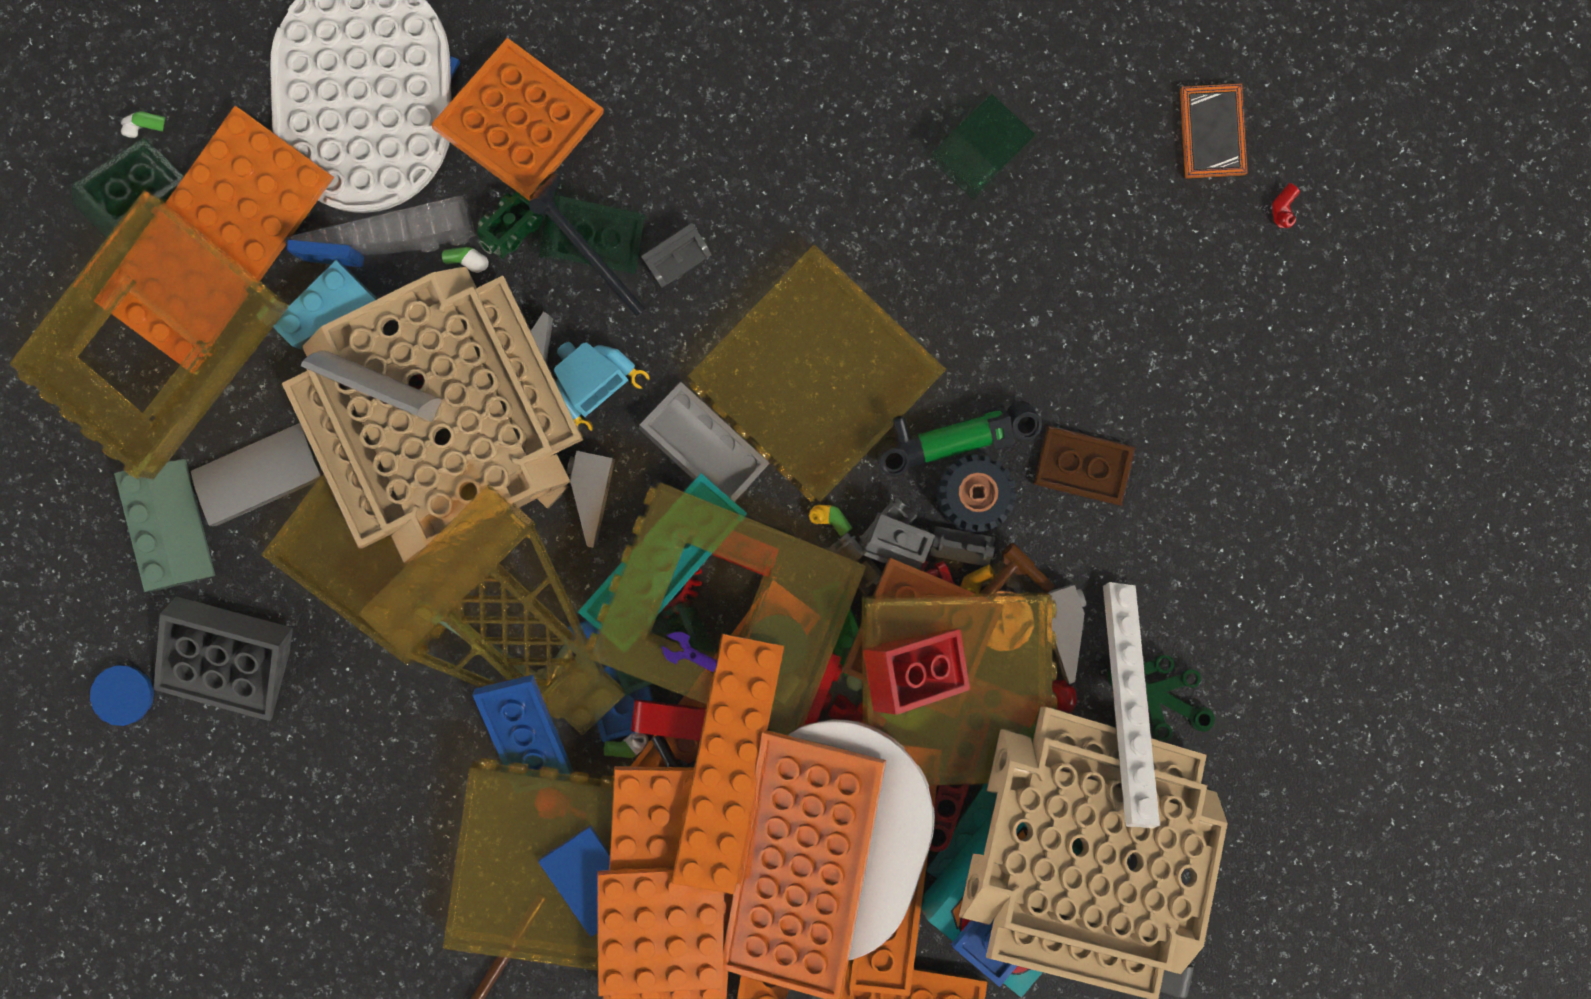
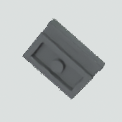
M878 512L866 540L868 541L866 547L862 550L861 554L885 564L890 557L920 570L922 563L926 560L935 534Z

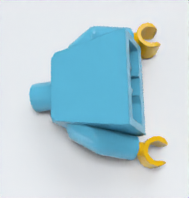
M566 342L557 350V355L562 359V362L554 369L558 377L555 382L577 427L580 423H585L590 431L593 430L592 423L588 419H582L580 415L582 414L586 417L628 381L626 375L631 377V384L636 389H642L635 382L637 374H642L649 381L647 372L637 371L634 368L635 364L616 348L597 345L593 348L586 342L576 349L572 343Z

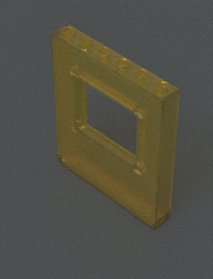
M144 190L9 364L18 371L17 377L30 386L34 385L40 390L38 395L50 404L55 403L61 409L59 411L61 416L72 423L76 422L82 427L80 432L84 436L103 445L102 451L114 460L119 459L125 465L123 469L126 473L136 479L143 477L154 480L288 309L289 305L161 198ZM128 292H131L194 346L193 350L143 413L78 357ZM201 352L205 354L204 357H199ZM152 415L156 417L154 420H150Z
M657 483L655 488L650 486L644 499V504L648 505L644 517L638 515L632 529V533L636 534L632 546L626 545L620 562L625 563L620 575L615 573L608 591L613 594L609 604L603 603L599 611L597 621H600L601 624L597 634L591 632L585 647V650L589 651L587 657L705 704L708 703L714 672L685 658L678 660L677 664L666 660L661 650V645L673 652L677 650L682 651L683 648L676 642L650 633L686 543H689L764 573L739 637L784 646L768 728L788 735L804 726L866 565L663 483Z

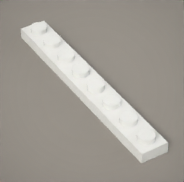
M1109 582L1103 586L1125 824L1127 827L1155 828L1160 826L1136 585Z

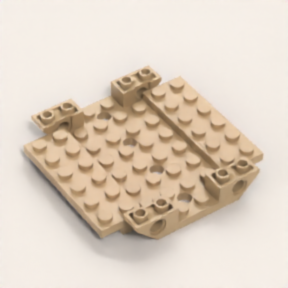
M466 266L432 272L321 326L302 346L307 357L318 351H329L409 385L412 376L416 374L423 375L425 382L419 390L442 399L432 422L308 369L306 372L282 383L358 548L362 549L392 534L391 537L404 563L460 537L459 532L509 507L517 509L570 483L571 481L558 455L555 453L583 440L505 277L502 275L477 288ZM390 320L397 321L399 325L398 331L391 336L385 335L383 331L385 323ZM440 429H448L451 433V438L445 445H438L435 441V435ZM471 483L476 486L477 494L475 498L467 501L462 498L461 490L466 484Z
M1040 707L1033 743L1031 737L1001 729L987 788L988 792L997 794L985 852L984 855H972L959 914L961 918L988 925L993 921L986 958L1147 999H1158L1164 970L1182 974L1204 947L1228 824L1217 792L1208 790L1207 785L1201 784L1207 755L1151 738L1160 826L1155 828L1127 827L1125 824L1117 729L1115 727L1052 708ZM1023 822L1027 826L1028 833L1025 839L1019 840L1016 835V829ZM1077 838L1083 843V850L1078 856L1072 850V844ZM1134 853L1137 857V866L1131 871L1128 868L1127 860ZM1187 868L1190 871L1191 879L1187 885H1184L1181 880V874Z

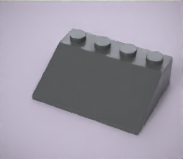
M176 596L160 613L154 690L271 721L290 654L293 628Z

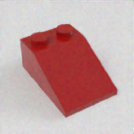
M958 628L890 641L863 649L872 706L875 712L897 715L970 690L961 630Z

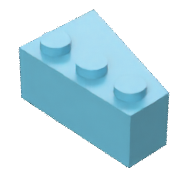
M335 260L271 325L291 346L303 350L302 346L321 326L377 300V298L346 266Z

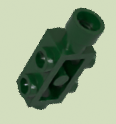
M517 191L513 195L509 193L504 195L499 202V209L493 215L485 214L478 223L477 232L480 246L487 253H495L501 259L510 252L516 251L522 240L530 232L536 231L543 220V215L533 213L529 208L530 201Z

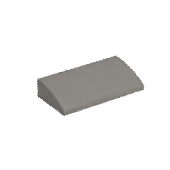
M329 351L315 352L305 358L301 364V367L430 422L433 421L442 400Z
M682 382L639 425V430L692 479L695 480L702 473L734 502L770 464Z
M300 423L191 471L194 487L209 526L223 524L326 478Z

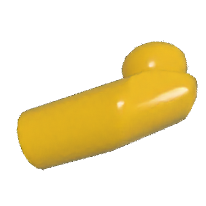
M988 564L964 576L960 587L979 595L982 584L995 577L993 568Z

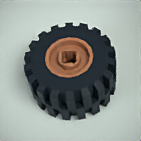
M971 455L970 457L959 459L943 473L938 483V494L936 496L940 504L939 510L941 514L944 513L946 516L945 520L949 524H954L955 528L975 533L990 530L1007 519V515L1014 508L1013 501L1016 500L1014 487L1016 485L1014 480L1011 481L1009 476L1011 473L1008 468L1005 470L1001 466L1003 463L998 460H991L990 456L984 455L980 457L978 455Z

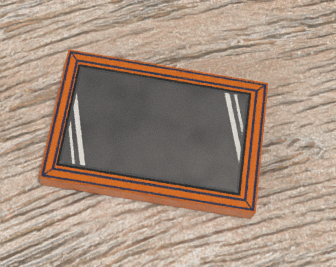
M1242 84L1182 87L1180 89L1185 178L1246 175L1247 159Z

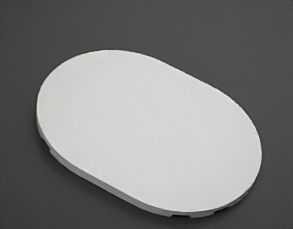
M294 0L287 9L288 13L283 19L280 28L278 27L271 49L273 133L334 177L318 199L321 203L332 208L355 213L377 212L402 204L419 193L435 176L446 156L450 143L432 129L434 120L452 101L449 45L440 19L426 0Z
M833 719L802 726L788 734V736L886 760L849 960H853L881 946L892 936L904 919L931 845L935 814L926 777L920 766L914 762L899 742L870 725L850 720Z

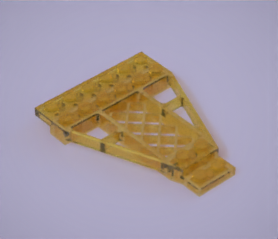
M488 484L358 615L404 657L478 687L498 682L462 668L475 655L484 657L507 680L529 676L530 665H547V679H535L538 686H544L540 692L550 716L556 719L563 717L583 736L625 696L626 691L604 671L598 656L593 652L535 528L536 524L516 504L512 503L510 505ZM524 538L531 540L547 574V577L531 592L499 564ZM484 581L501 583V596H485ZM479 583V596H466ZM549 583L559 599L574 634L535 598ZM506 589H507L513 596H507ZM463 602H480V616H464ZM485 603H502V617H486ZM507 603H522L524 605V617H507ZM457 604H458V614L453 610V608H454ZM529 611L536 617H529ZM441 621L446 622L472 647V650L456 665L419 651L414 647ZM468 623H480L481 635ZM486 623L502 624V637H486ZM507 624H524V638L508 637ZM529 624H544L546 626V638H529ZM551 631H552L558 638H551ZM491 644H503V656ZM508 644L525 645V658H508ZM530 645H546L547 658H530ZM551 645H566L568 647V658H552ZM513 665H525V676ZM552 666H565L552 678Z

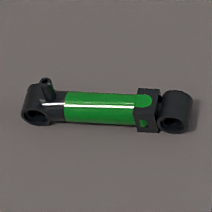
M1018 401L1013 403L1007 411L1004 406H999L983 411L984 416L909 436L905 417L899 415L893 419L897 438L886 437L880 440L875 448V456L882 472L889 476H899L910 467L993 445L994 449L1015 444L1014 435L1021 440H1031L1040 433L1042 421L1030 403ZM1029 417L1026 423L1018 424L1022 418ZM898 453L895 459L886 460L888 455Z

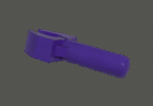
M681 631L666 635L677 640L680 647L683 648L682 651L677 650L673 652L661 645V650L666 660L677 664L678 660L685 658L711 672L716 670L717 660L690 647L688 642L689 635Z

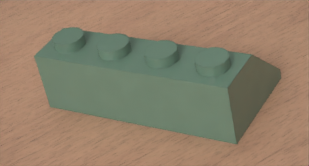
M186 459L144 465L114 473L144 592L160 591L216 576Z

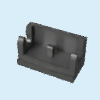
M691 223L642 255V258L661 288H663L712 256L693 223Z

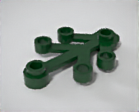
M1164 654L1157 656L1155 660L1143 663L1145 675L1156 671L1169 673L1174 668L1173 659ZM1166 658L1169 661V666L1162 670L1159 667V662L1161 659ZM1110 666L1107 672V680L1110 686L1113 687ZM1186 669L1180 675L1149 684L1145 681L1148 710L1153 723L1152 734L1157 740L1168 741L1172 736V728L1165 722L1160 703L1187 717L1190 725L1198 731L1205 732L1214 726L1215 715L1210 709L1203 706L1194 708L1166 693L1167 691L1184 686L1190 688L1197 687L1201 682V676L1198 671ZM1189 673H1194L1196 677L1192 684H1188L1186 681V676ZM1202 714L1208 716V722L1205 725H1200L1198 721L1199 716ZM1165 726L1167 734L1164 737H1159L1157 734L1158 729Z

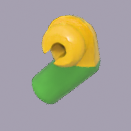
M819 504L814 506L809 512V519L812 523L833 525L840 537L853 529L837 506Z

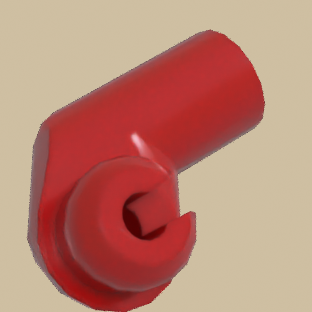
M1291 183L1272 202L1273 219L1280 228H1290L1296 222V216H1293L1290 204L1300 194V190Z

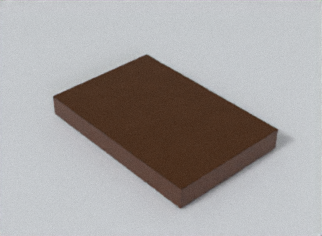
M1046 426L1032 485L1122 506L1136 447Z

